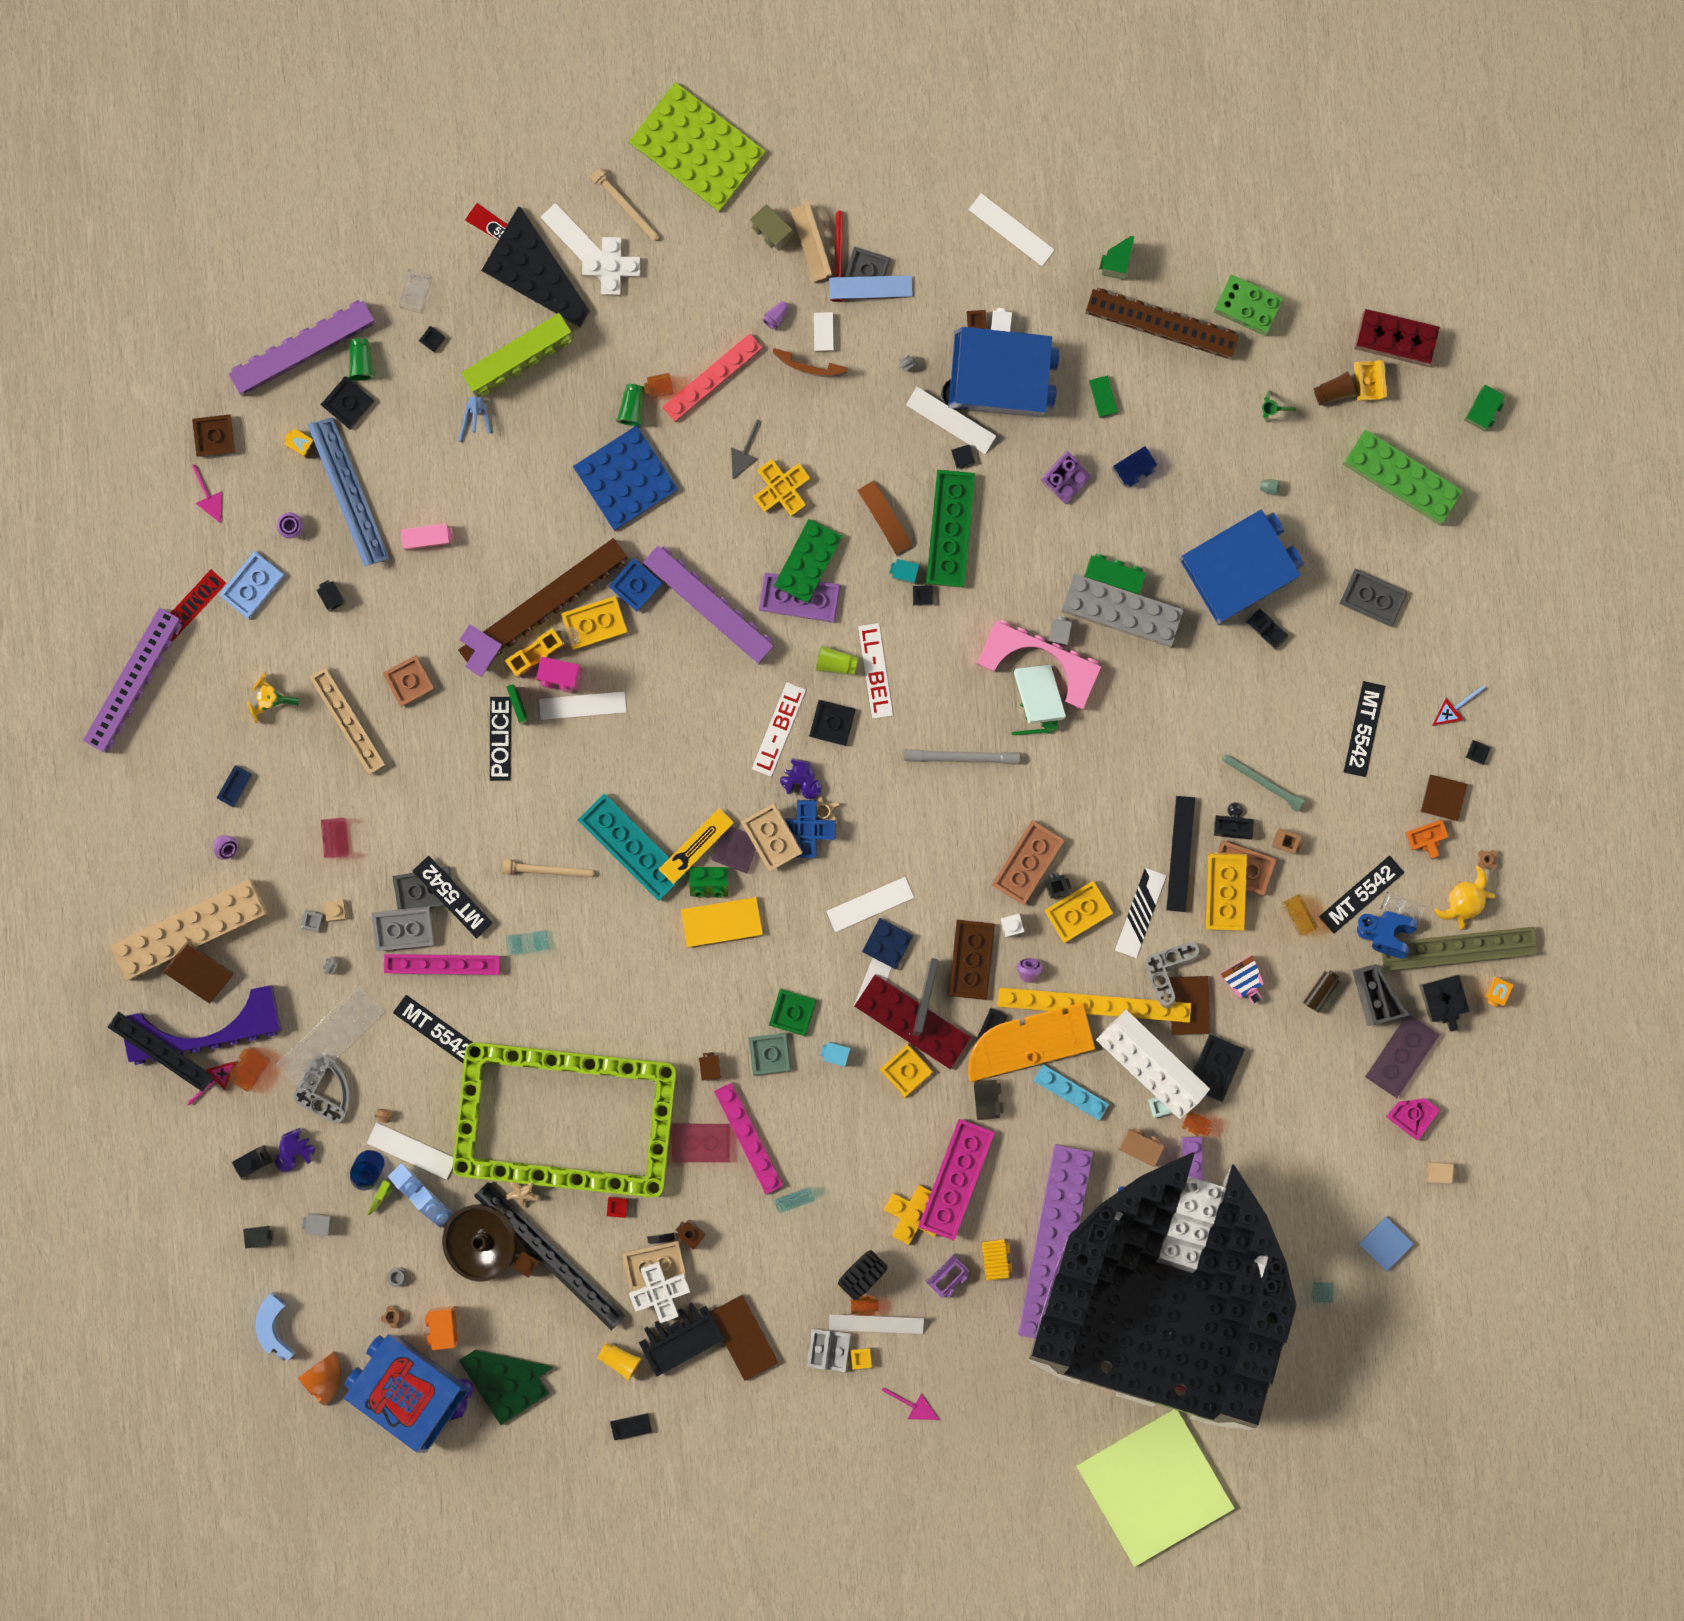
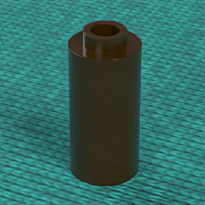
M1331 970L1329 972L1324 971L1303 1003L1319 1013L1339 985V976Z

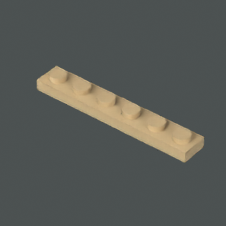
M324 667L309 677L367 773L371 775L384 767L386 764L327 668Z

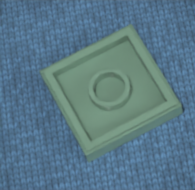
M787 1033L748 1037L753 1076L791 1071Z

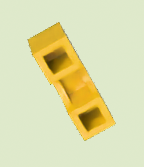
M552 628L538 637L530 646L519 650L506 659L505 662L518 678L539 664L541 656L547 658L565 645Z

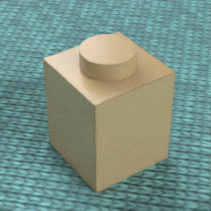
M1428 1162V1182L1452 1184L1453 1179H1456V1168H1453V1164Z

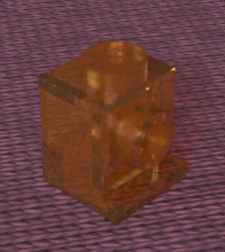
M1190 1110L1181 1128L1186 1129L1188 1126L1190 1127L1188 1131L1194 1135L1199 1136L1201 1133L1207 1137L1212 1126H1210L1211 1121Z

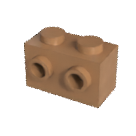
M1135 1127L1133 1131L1128 1129L1119 1150L1155 1167L1164 1149V1146L1161 1145L1162 1141L1153 1136L1150 1139L1143 1136L1145 1132Z

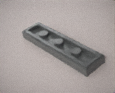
M931 958L928 963L912 1033L915 1036H919L923 1032L939 962L935 958Z

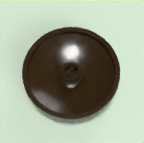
M473 1204L458 1210L450 1217L443 1231L442 1245L445 1257L454 1271L466 1279L481 1282L492 1280L508 1270L516 1255L517 1237L512 1223L500 1210L486 1204Z

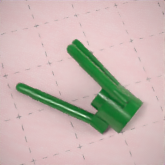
M1271 391L1267 392L1264 398L1265 402L1262 405L1265 422L1269 421L1268 416L1275 415L1278 411L1296 410V407L1279 406L1276 401L1270 400Z
M1058 720L1040 722L1041 727L1044 729L1014 731L1011 734H1050L1051 731L1057 730Z

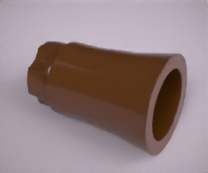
M1348 371L1313 388L1319 406L1357 396Z

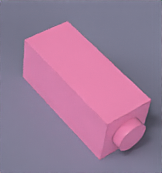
M447 524L401 530L403 549L405 551L450 545V540L453 539L452 528H449Z

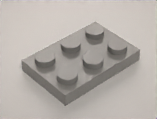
M429 906L372 912L376 951L434 945Z

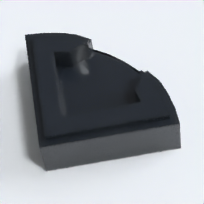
M674 1233L647 1236L648 1243L654 1244L673 1241L675 1237Z

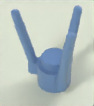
M469 397V403H466V411L458 439L459 442H462L469 413L473 414V433L476 432L477 414H482V411L487 433H491L487 404H484V398Z

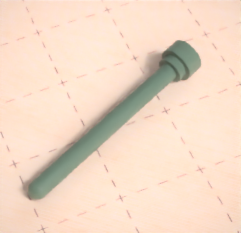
M1228 755L1223 756L1222 760L1289 802L1291 809L1298 812L1305 801L1300 795L1292 796Z

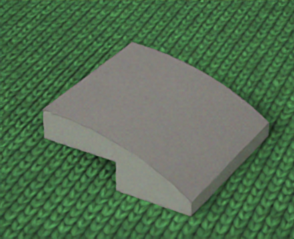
M812 1328L807 1367L848 1372L853 1334Z

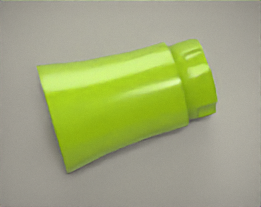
M821 645L815 671L854 675L858 657Z

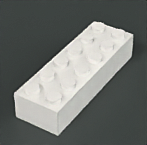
M1124 1010L1096 1039L1103 1048L1179 1119L1194 1108L1210 1090L1127 1010Z

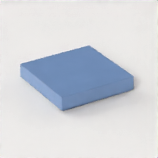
M1385 1216L1359 1245L1385 1271H1388L1408 1251L1413 1243Z

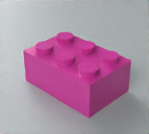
M541 656L536 679L545 688L554 689L557 686L563 692L573 693V690L578 691L583 668L578 664Z

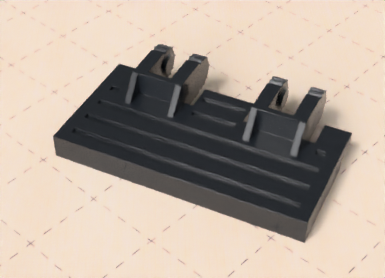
M692 1302L688 1304L690 1311L696 1318V1321L692 1323L689 1322L685 1311L682 1308L678 1309L686 1327H683L680 1320L665 1328L669 1336L666 1335L659 1321L654 1322L656 1329L662 1337L659 1341L655 1340L648 1326L644 1328L652 1345H649L646 1338L638 1343L656 1377L725 1340L707 1306L699 1309L703 1316L701 1318Z

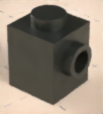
M1059 873L1048 875V880H1045L1050 899L1068 894V889H1071L1069 879L1065 878L1064 875L1059 876Z

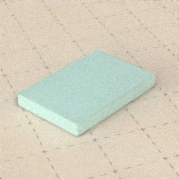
M1051 665L1015 669L1014 675L1028 723L1063 720L1066 715Z

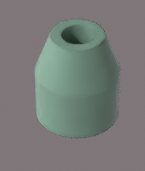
M1267 479L1261 481V491L1270 495L1278 494L1279 480Z

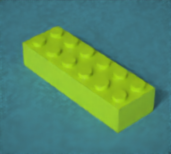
M558 313L467 368L461 374L476 397L479 395L484 397L490 393L489 389L494 386L498 388L507 382V378L511 376L513 378L517 377L523 372L522 369L527 366L530 368L535 366L543 356L547 358L553 355L558 347L562 346L564 348L572 343L571 339L574 337L564 319Z

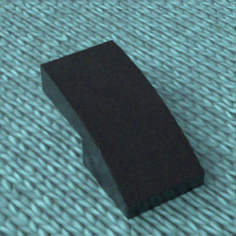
M1260 608L1247 621V624L1275 650L1289 637Z

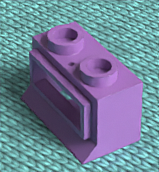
M952 1254L926 1280V1283L941 1298L944 1296L948 1298L955 1291L953 1287L958 1282L962 1284L969 1277L967 1274L969 1269ZM957 1265L962 1272L941 1291L936 1284Z

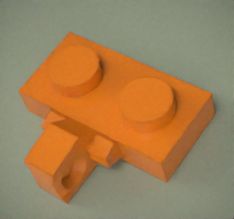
M1443 820L1405 832L1411 850L1422 847L1423 852L1428 851L1430 859L1439 856L1436 848L1440 846L1439 841L1449 838Z

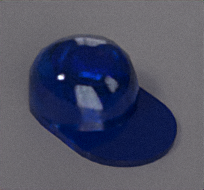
M374 1150L363 1151L357 1156L350 1170V1182L356 1189L368 1191L374 1188L385 1165L383 1156Z

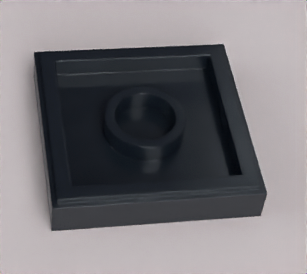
M344 376L320 405L351 430L375 401Z
M818 700L809 737L846 746L856 709Z

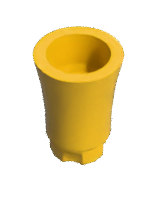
M605 1343L597 1357L598 1360L619 1373L628 1382L633 1377L642 1358L609 1343Z

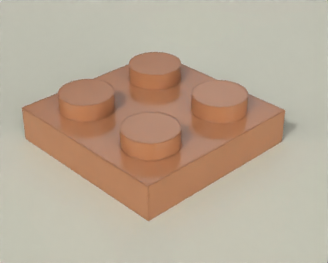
M417 655L383 672L400 707L435 689Z

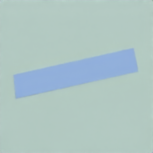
M912 275L829 278L830 299L912 297Z

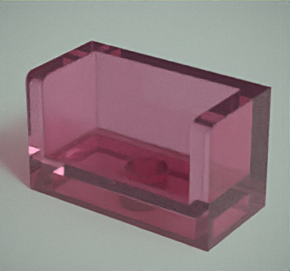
M346 818L321 820L324 858L349 856Z

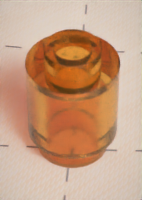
M874 1295L862 1296L857 1300L851 1299V1314H856V1316L875 1315V1311H878V1299H874Z

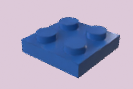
M633 558L608 587L638 612L663 583Z

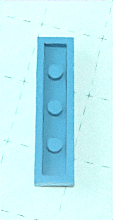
M1042 1065L1033 1080L1099 1121L1109 1106L1105 1101L1045 1065Z

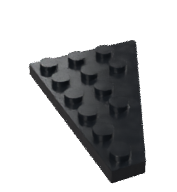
M518 206L481 271L553 313H560L562 318L581 328L590 310L523 209Z

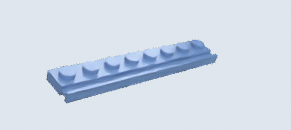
M333 417L311 422L308 424L309 430L364 567L388 560V554Z

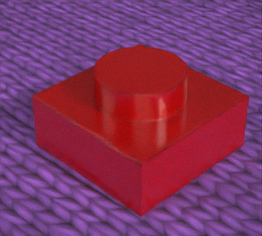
M608 1197L607 1216L626 1218L628 1198Z

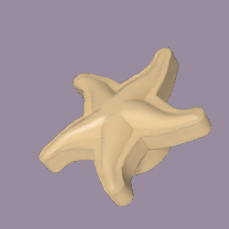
M820 795L817 802V819L836 820L832 812L835 807L839 806V803L835 802L826 805L823 802V797Z
M510 1183V1187L514 1191L507 1194V1200H518L522 1208L526 1207L527 1200L539 1201L540 1196L534 1195L531 1192L532 1183L528 1185Z

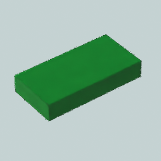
M1108 375L1089 380L1098 417L1117 413Z

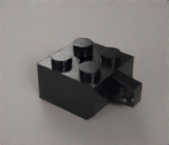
M1456 974L1420 984V990L1430 1022L1442 1020L1443 1024L1447 1023L1449 1032L1458 1030L1456 1020L1460 1019L1459 1015L1470 1012L1460 975ZM1443 993L1449 997L1446 1000L1447 1003L1440 1000L1443 997Z

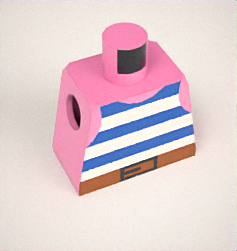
M1252 955L1220 973L1222 979L1239 998L1247 995L1252 1004L1262 999L1257 988L1264 984Z

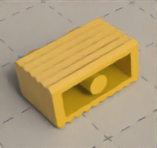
M1005 1239L981 1241L986 1281L1009 1278V1274L1013 1273L1011 1262H1007V1254H1010L1009 1243H1005Z

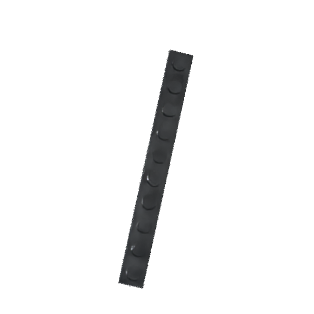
M489 1182L474 1195L481 1204L495 1207L505 1214L514 1227L517 1239L611 1331L621 1322L625 1315Z

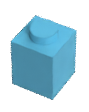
M828 1042L827 1045H823L820 1056L824 1057L823 1061L845 1067L850 1048Z

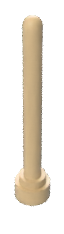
M601 167L590 176V179L595 184H601L653 241H657L659 239L658 234L607 180L606 172Z
M511 859L503 860L502 874L508 875L514 873V871L593 877L595 875L594 870L515 864Z

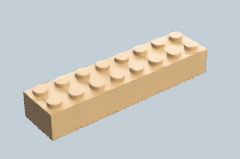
M248 879L110 945V948L125 980H132L170 962L186 942L199 948L268 915V912L253 881Z

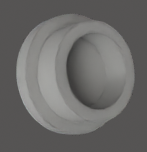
M908 354L899 360L900 364L898 367L902 368L903 371L910 369L916 364L915 356H909Z
M331 956L330 959L326 958L322 966V969H325L324 974L327 975L329 973L332 975L338 964L335 957Z
M393 1268L387 1275V1280L393 1287L402 1286L407 1279L406 1272L401 1268Z

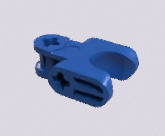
M1389 911L1383 912L1382 917L1366 913L1358 919L1357 934L1362 939L1373 941L1372 948L1374 950L1404 959L1409 954V948L1404 942L1398 941L1394 935L1398 933L1412 934L1416 931L1418 923L1413 918Z

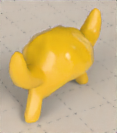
M1480 866L1475 867L1478 876L1474 883L1467 881L1459 882L1452 889L1448 900L1450 907L1447 910L1434 909L1436 915L1441 919L1451 920L1457 917L1461 930L1465 928V919L1474 918L1482 912L1486 905V898H1495V894L1483 890L1487 884V877L1485 871Z

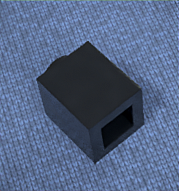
M327 580L319 585L320 588L316 590L329 612L346 603L334 581L330 582Z

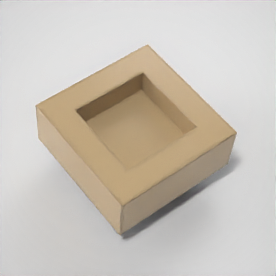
M344 900L324 902L326 921L346 919Z

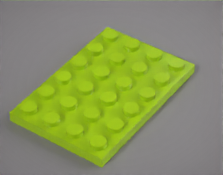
M674 82L628 141L629 144L718 212L721 211L766 153L765 150L676 82Z

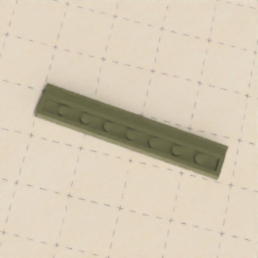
M1525 927L1401 941L1407 944L1409 948L1408 956L1400 959L1382 953L1383 971L1535 955L1537 954L1535 928Z

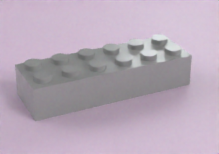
M1074 574L1061 612L1170 648L1173 644L1183 609Z

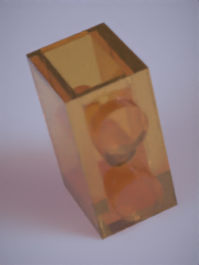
M249 1047L248 1050L245 1048L239 1056L240 1062L238 1065L234 1064L228 1073L230 1075L228 1080L246 1092L251 1091L271 1060L253 1047Z

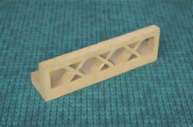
M809 201L803 202V206L791 209V213L813 282L815 283L831 278L832 273Z

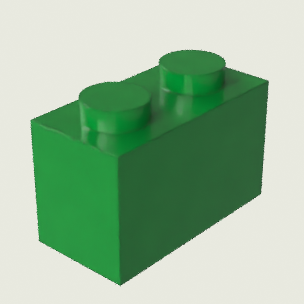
M1487 385L1482 386L1464 421L1483 431L1488 427L1491 429L1496 420L1494 418L1496 411L1500 412L1505 404V401H1503L1505 395Z

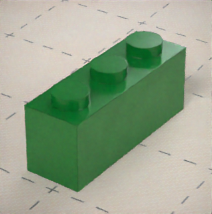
M1101 554L1091 555L1084 577L1139 595L1146 575L1145 572H1142V568L1133 565L1129 568L1124 566V562L1115 559L1113 562L1106 560L1107 557Z

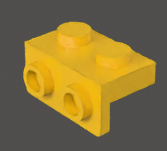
M1384 360L1355 362L1357 401H1377L1386 398L1387 386Z

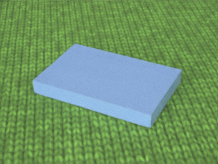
M254 551L219 596L247 619H250L285 575Z

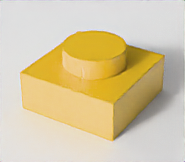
M870 1348L851 1349L853 1369L872 1368Z

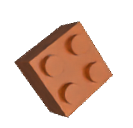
M455 1306L430 1309L427 1315H425L426 1327L429 1326L430 1333L427 1334L428 1346H431L432 1350L455 1348L459 1344Z

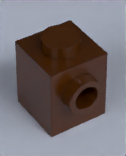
M689 1220L686 1223L682 1221L676 1228L678 1232L676 1237L693 1250L706 1235L705 1232Z
M523 1250L521 1254L517 1252L512 1268L529 1278L540 1260Z

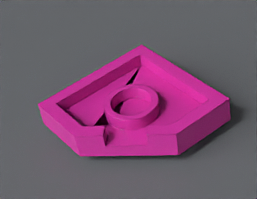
M1425 1098L1399 1101L1394 1105L1386 1118L1418 1141L1440 1109Z

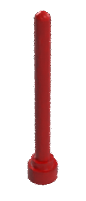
M841 210L836 212L834 277H842L843 212ZM845 298L830 299V301L844 302Z

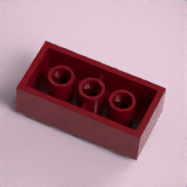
M1365 309L1362 313L1354 349L1429 367L1432 362L1440 327ZM1380 330V333H1382V335L1380 337H1377V333H1375L1374 331ZM1396 334H1398L1401 338L1398 342H1396L1395 337H1393ZM1417 339L1420 344L1414 346V342L1411 340Z

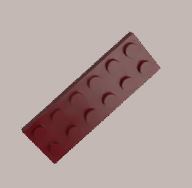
M877 975L873 976L854 1007L949 1069L952 1068L971 1039L970 1036L929 1009L927 1010L922 1034L919 1036L912 1035L919 1003Z

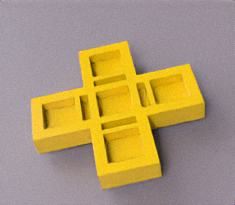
M771 459L757 470L768 485L753 496L764 513L778 502L782 504L791 517L806 506L796 492V489L810 480V477L800 463L783 474L774 460Z
M918 1185L910 1201L892 1193L884 1208V1211L900 1218L892 1237L908 1245L910 1244L918 1229L931 1193L930 1190ZM923 1230L924 1232L934 1237L936 1236V1234Z

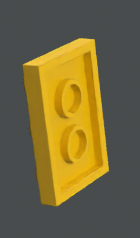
M616 596L561 613L573 650L628 633Z
M1091 881L1044 910L1063 943L1113 914L1094 881Z

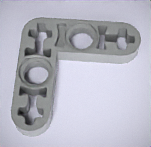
M1185 943L1152 954L1145 961L1158 1003L1163 1008H1170L1175 1004V994L1166 970L1197 960L1199 948L1195 943ZM1189 948H1191V950L1194 951V955L1190 956V954L1187 953ZM1179 951H1182V954H1184V955H1183V958H1184V959H1181V955H1180V952H1179ZM1175 954L1178 959L1175 962H1169L1167 956ZM1151 961H1155L1156 963H1158V972L1155 973L1154 967L1151 965ZM1156 978H1165V984L1162 986L1155 983ZM1165 989L1167 996L1170 997L1169 1002L1163 1000L1164 996L1162 991H1164Z

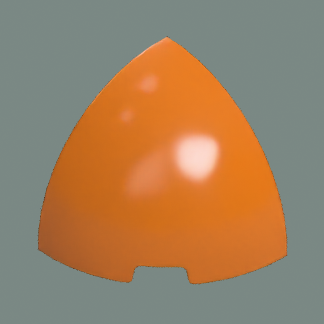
M332 1352L298 1378L307 1391L314 1395L319 1403L324 1406L334 1398L341 1382V1366L335 1352Z

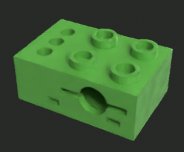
M1231 274L1213 313L1266 336L1283 298Z

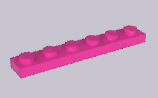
M384 954V973L500 975V956Z
M732 1083L715 1090L714 1092L765 1194L782 1187L783 1184Z

